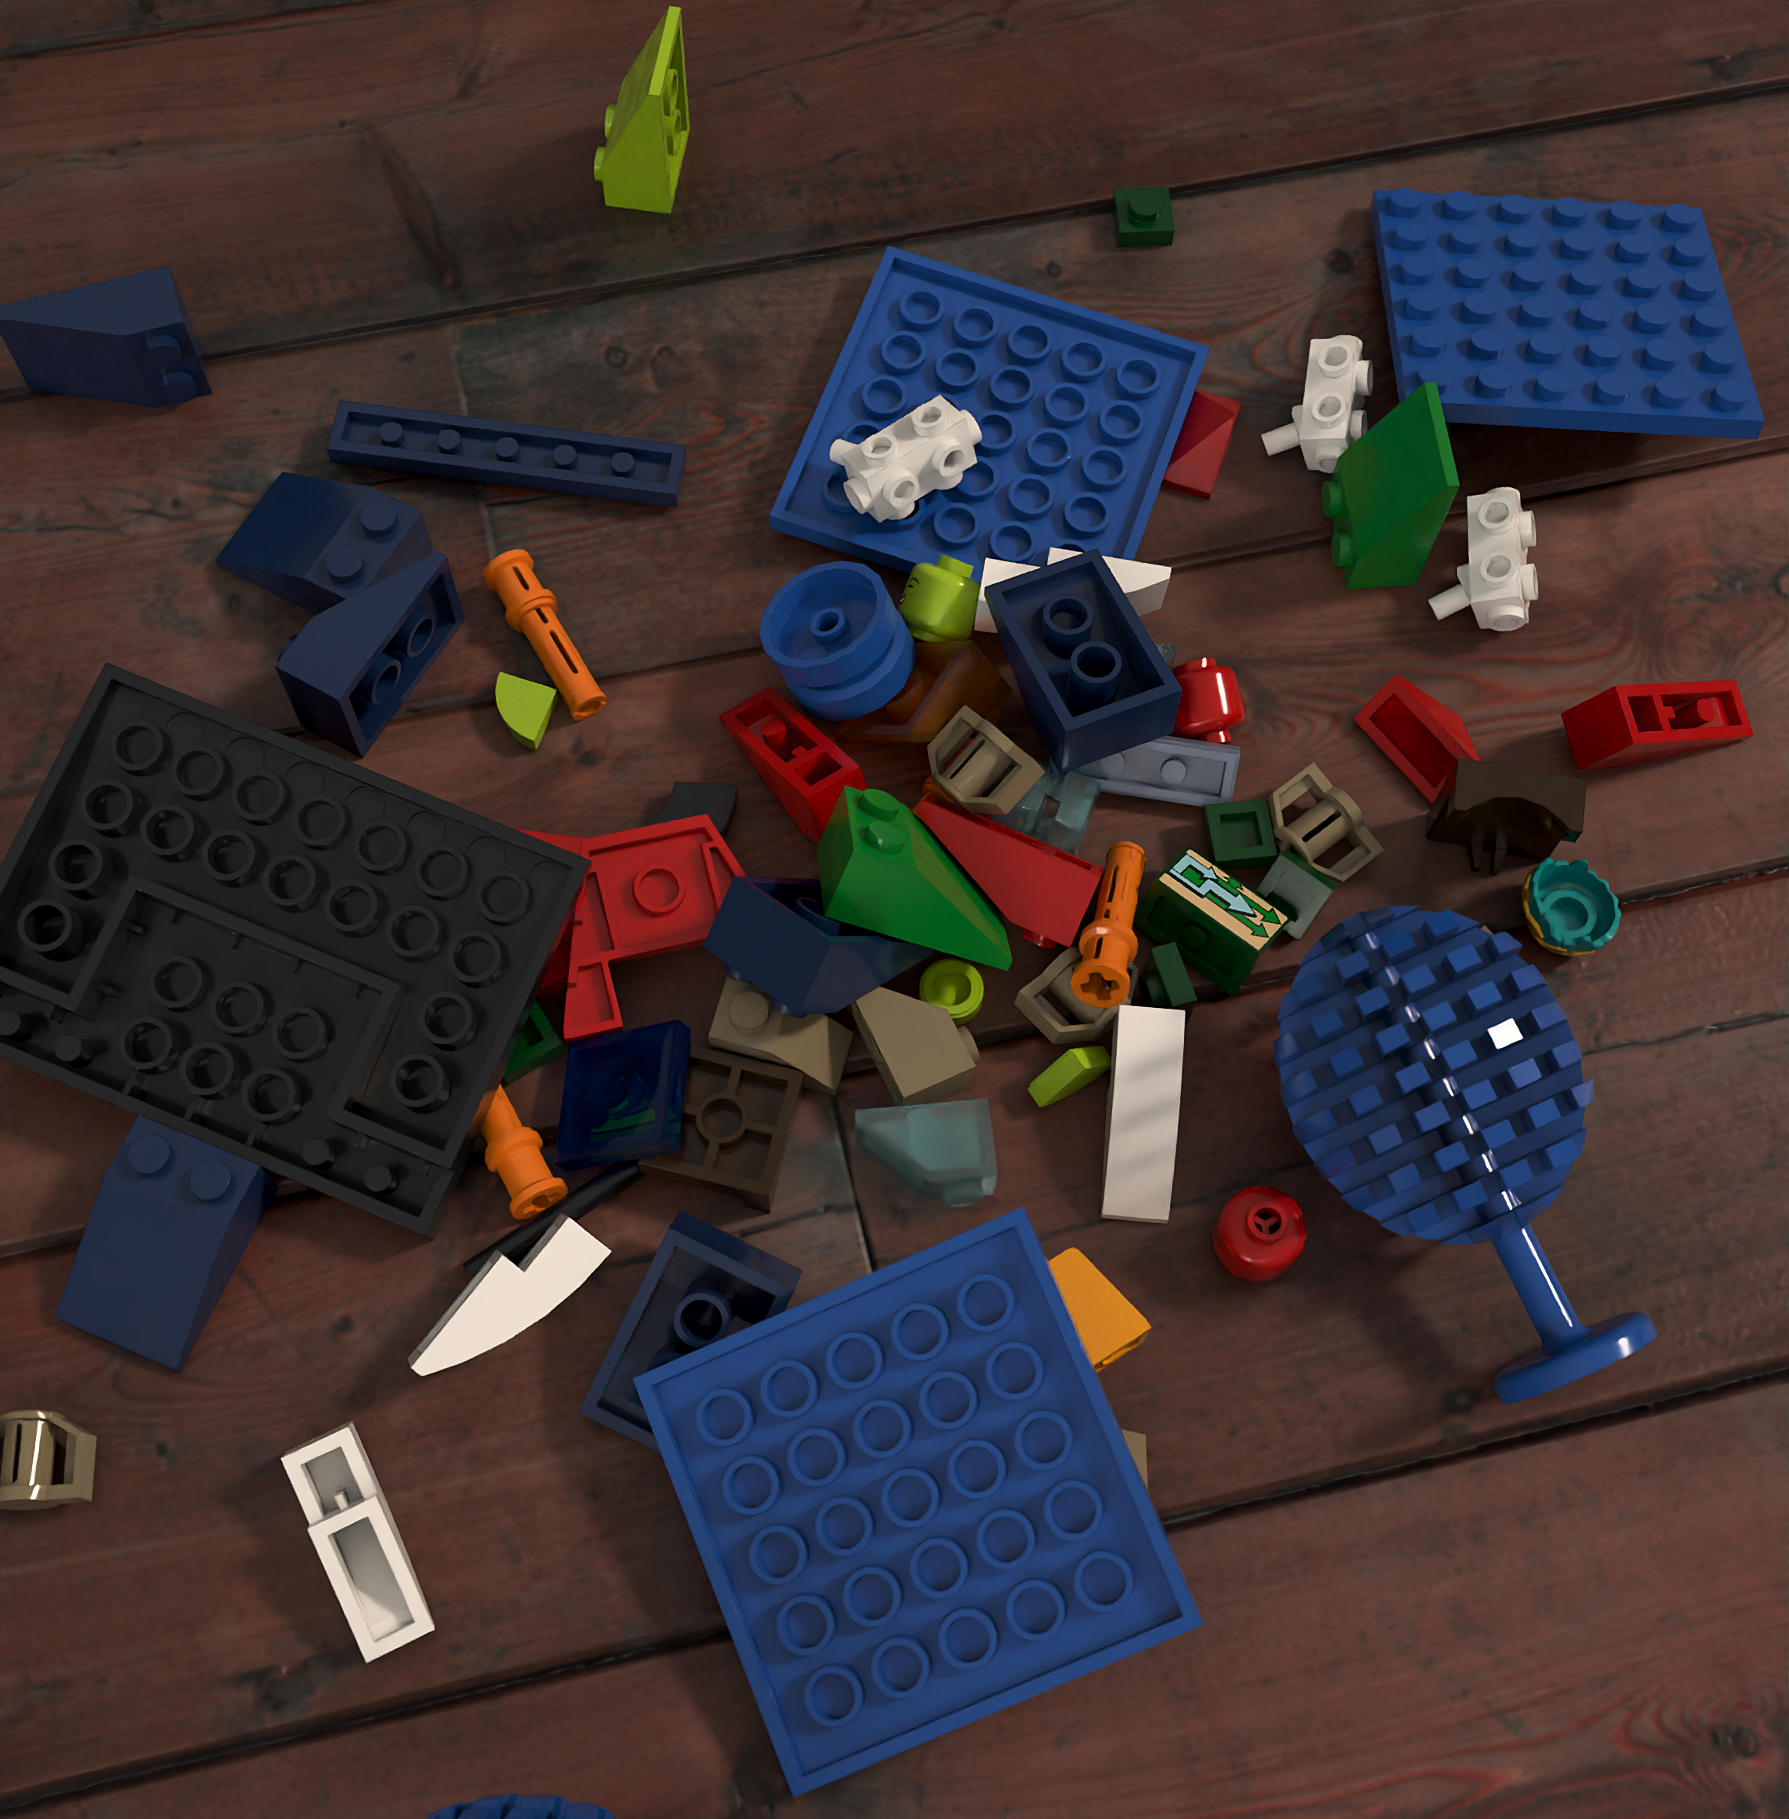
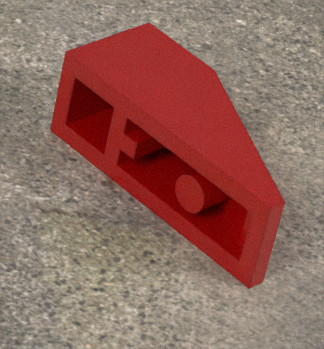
M1736 680L1618 685L1560 713L1567 733L1568 746L1574 756L1578 771L1619 768L1738 742L1754 736Z
M771 687L764 689L719 715L724 729L795 825L817 846L844 785L861 791L867 789L860 766Z
M929 794L921 801L917 814L1008 920L1023 927L1021 935L1025 939L1048 949H1056L1058 943L1069 948L1071 947L1103 874L1104 867L980 814H969L959 805L933 794Z

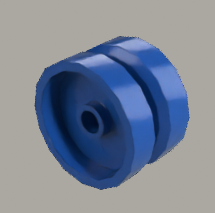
M837 561L816 565L794 576L779 589L762 614L759 636L765 653L776 670L783 675L786 686L798 705L815 718L835 722L860 718L883 707L903 689L914 670L917 647L910 630L900 612L895 608L880 575L864 564Z

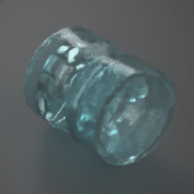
M1031 757L1040 765L1045 773L1007 815H993L992 820L1029 836L1036 834L1039 836L1040 841L1076 855L1097 803L1102 782L1072 771H1068L1061 777L1054 775L1052 764ZM1014 764L1011 765L1008 774H1009V773L1012 771V769L1015 767ZM1049 796L1061 801L1056 817L1042 814Z

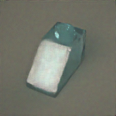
M988 1098L855 1110V1144L927 1201L943 1199L946 1206L964 1207L982 1202L984 1200L983 1195H993L998 1174Z

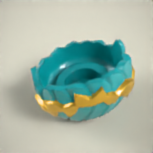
M1551 857L1547 858L1535 866L1528 873L1524 881L1522 908L1528 928L1533 938L1542 947L1553 953L1566 956L1593 954L1597 949L1608 943L1618 930L1621 918V911L1617 907L1619 900L1612 892L1608 891L1609 883L1605 879L1599 878L1593 870H1587L1589 865L1586 860H1575L1569 865L1564 860L1553 862Z

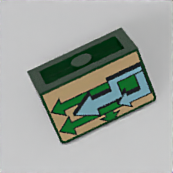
M1186 848L1154 879L1133 919L1134 926L1161 945L1175 942L1183 961L1232 996L1245 984L1266 949L1285 930L1290 922V917L1193 848Z

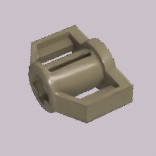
M966 705L958 711L927 746L933 782L960 807L972 815H1007L1045 773L1033 758L1016 746L993 724L981 718ZM976 732L978 735L946 769L945 764L970 736ZM1011 764H1014L1015 767L988 797H982Z
M1314 762L1266 799L1278 857L1283 851L1289 850L1293 846L1296 850L1294 854L1339 885L1384 851L1383 847L1366 828L1363 815L1354 800L1340 788L1334 787ZM1309 791L1317 804L1285 827L1281 811ZM1322 823L1327 825L1309 841L1304 842L1302 838ZM1343 838L1347 839L1355 848L1329 869L1313 863L1315 859Z
M1075 945L1059 955L1041 975L1018 992L1014 1004L1053 1044L1097 1041L1113 1029L1119 1005L1131 1006L1139 969L1132 962L1128 965L1127 973L1130 976L1131 983L1130 992L1126 1000L1121 1004L1110 1008H1097L1085 1004L1075 996L1071 989L1072 973L1074 968L1081 963L1083 957L1079 946ZM1053 994L1082 1024L1070 1025L1043 996Z
M15 1410L0 1415V1440L4 1438L0 1478V1510H40L53 1508L59 1504L92 1502L96 1436L69 1421L62 1414L54 1411ZM61 1427L68 1432L63 1484L53 1485L57 1428Z

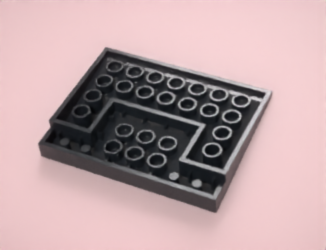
M105 662L0 866V1058L133 1114L144 1116L261 1165L262 1168L435 1240L588 876L592 862L577 854Z

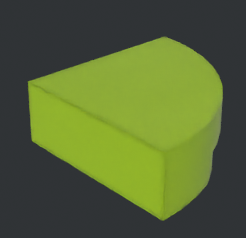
M499 672L495 695L500 716L518 742L537 751L559 701L557 689Z
M1095 1045L1069 1049L1034 1079L1027 1090L1039 1108L1053 1104L1080 1090L1111 1068V1057L1103 1046Z

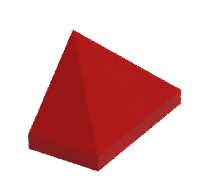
M1195 390L1161 486L1210 500L1242 406L1241 402Z
M1394 675L1353 718L1432 804L1458 757L1480 761L1461 717L1399 675Z

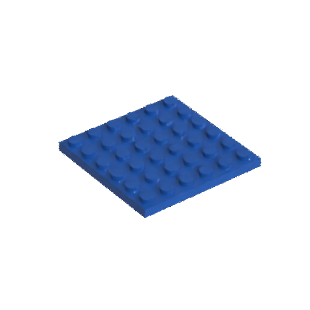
M1398 188L1393 191L1374 190L1370 213L1399 404L1424 382H1436L1445 422L1757 440L1765 420L1701 208H1692L1684 204H1671L1669 206L1637 205L1630 201H1616L1614 203L1583 202L1570 197L1559 200L1531 199L1516 194L1503 197L1478 196L1462 191H1454L1448 194L1426 193L1408 188Z
M887 246L770 512L769 528L910 574L913 567L918 563L927 562L936 565L940 554L974 566L970 578L980 583L982 582L986 558L1044 567L1047 565L1050 547L1083 553L1098 548L1102 556L1134 561L1194 392L1204 369L1210 347ZM938 395H941L959 412L964 409L972 415L980 428L982 440L973 446L977 463L962 471L963 478L959 484L946 490L933 489L914 501L913 511L908 516L899 520L885 519L879 523L868 511L860 514L853 507L843 487L844 482L849 480L845 467L830 460V449L837 439L859 445L870 436L885 429Z
M1024 1207L633 1378L793 1798L1193 1630L1204 1623L1040 1240Z

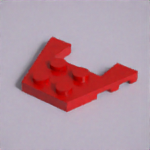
M707 814L581 840L579 856L591 860L592 866L574 907L562 1030L564 1044L622 1031L623 1023L609 965L703 945L734 876L747 877Z

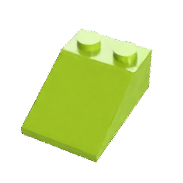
M668 7L623 79L617 104H609L607 107L605 136L608 140L606 147L599 146L597 148L594 162V177L596 181L603 182L606 206L671 214L690 131L681 7Z

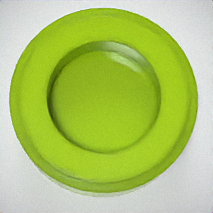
M952 958L939 960L930 965L923 973L919 986V1000L947 1009L955 1026H959L970 1021L978 1013L984 992L983 981L978 971L965 961Z

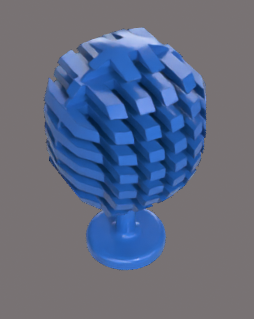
M1422 905L1386 906L1360 912L1341 921L1322 936L1297 965V968L1301 967L1293 980L1290 991L1283 995L1277 1022L1281 1021L1279 1037L1274 1041L1275 1067L1277 1070L1280 1069L1281 1086L1279 1092L1283 1107L1288 1109L1294 1125L1292 1130L1300 1146L1304 1145L1307 1153L1314 1161L1312 1163L1313 1167L1324 1181L1329 1180L1343 1194L1340 1197L1357 1212L1362 1210L1364 1213L1381 1221L1380 1226L1402 1236L1411 1234L1423 1239L1442 1241L1437 1245H1474L1488 1241L1492 1242L1542 1342V1347L1512 1362L1496 1375L1494 1387L1502 1404L1523 1401L1569 1384L1632 1354L1653 1341L1658 1336V1332L1652 1320L1642 1312H1628L1587 1327L1583 1326L1578 1320L1530 1226V1223L1544 1213L1566 1185L1561 1187L1560 1185L1570 1171L1573 1160L1581 1155L1587 1128L1582 1130L1585 1106L1594 1102L1593 1078L1583 1082L1581 1069L1582 1053L1578 1039L1573 1037L1570 1025L1567 1022L1569 1017L1561 1002L1556 1001L1554 995L1546 986L1548 982L1534 964L1528 965L1517 955L1523 945L1505 931L1491 935L1477 927L1480 925L1479 922L1458 913H1453L1451 909L1439 913L1419 910L1422 908Z

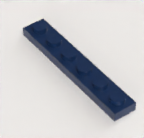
M344 400L339 401L326 448L330 461L336 463L677 507L687 461L686 445Z

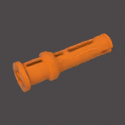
M515 549L498 555L487 564L481 576L485 586L491 591H496L507 609L505 619L508 625L517 632L525 634L543 664L545 671L569 708L572 718L574 720H584L596 715L606 706L607 697L601 692L580 657L578 650L574 647L556 617L558 611L557 599L553 592L543 589L532 571L534 566L532 557L527 551L522 549Z
M1121 841L1114 843L1106 853V865L1098 894L1094 921L1082 931L1079 949L1083 957L1081 963L1074 968L1071 976V989L1075 996L1085 1004L1097 1008L1117 1006L1126 1000L1130 992L1131 983L1127 967L1134 961L1138 950V941L1132 931V924L1138 903L1142 874L1147 861L1146 856L1142 857L1144 856L1143 848L1132 842ZM1108 980H1112L1110 989H1106Z
M500 1084L480 1130L488 1144L485 1149L484 1162L488 1170L492 1173H499L512 1198L509 1210L513 1218L516 1220H526L535 1217L567 1195L568 1188L564 1180L553 1177L540 1153L543 1141L539 1133L533 1131L530 1127L522 1126L514 1107L511 1105Z

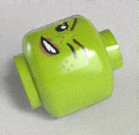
M940 554L936 565L922 562L913 567L898 606V611L904 621L908 623L907 627L912 636L948 649L951 648L953 640L964 641L971 636L975 626L981 587L980 582L970 578L974 566Z

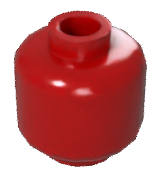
M1212 657L1193 660L1170 669L1182 688V694L1174 730L1169 735L1213 743L1231 744L1230 732L1238 729L1246 719V709L1233 669L1227 666L1216 665L1215 658Z
M1268 1185L1249 1186L1236 1192L1220 1211L1212 1232L1214 1251L1222 1266L1235 1277L1249 1282L1273 1280L1283 1275L1303 1251L1307 1237L1305 1216L1298 1203L1284 1191Z

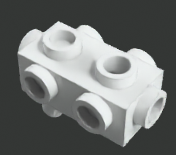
M1338 335L1330 339H1311L1303 404L1293 406V423L1261 435L1268 456L1300 445L1308 470L1333 473L1338 457L1368 432L1367 414L1361 408L1365 402L1364 396H1371L1373 365L1371 360H1363V343L1360 339L1351 335Z
M938 395L885 429L870 436L859 445L837 439L831 446L830 460L845 467L849 480L844 482L843 487L849 501L860 514L868 511L879 523L885 519L899 520L908 516L913 511L914 501L933 489L946 490L959 484L963 478L962 471L977 463L973 446L982 440V434L977 422L968 411L963 409L959 412L941 395Z
M1499 487L1491 489L1485 494L1467 496L1469 563L1457 567V577L1460 584L1428 599L1438 621L1471 605L1480 629L1491 628L1496 631H1512L1529 623V600L1538 599V581L1535 564L1526 563L1527 547L1536 546L1534 515L1532 510L1522 511L1520 492L1510 487Z

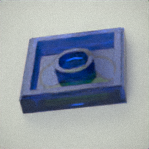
M678 1019L570 1043L554 1164L570 1172L679 1151L691 1029Z

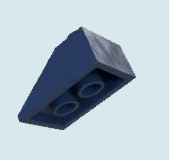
M170 266L0 305V334L30 390L155 408L172 403H185L193 398L213 394L198 336Z
M282 472L215 561L218 567L318 615L430 555L434 550L422 511L370 486Z
M1098 548L984 587V597L1033 727L1060 774L1173 733L1182 688Z
M437 551L312 617L299 635H294L285 642L279 653L275 668L302 727L359 758H364L465 621L447 556Z
M734 876L703 944L705 949L724 961L722 969L728 975L748 984H756L771 995L769 1002L774 1008L795 1018H805L807 1014L836 1013L931 956L936 951L932 948L825 917L820 879Z
M138 1115L103 1177L54 1318L180 1373L278 1190L277 1186L261 1165Z
M680 1210L669 1226L578 1412L661 1453L633 1378L784 1312L796 1289L802 1270Z

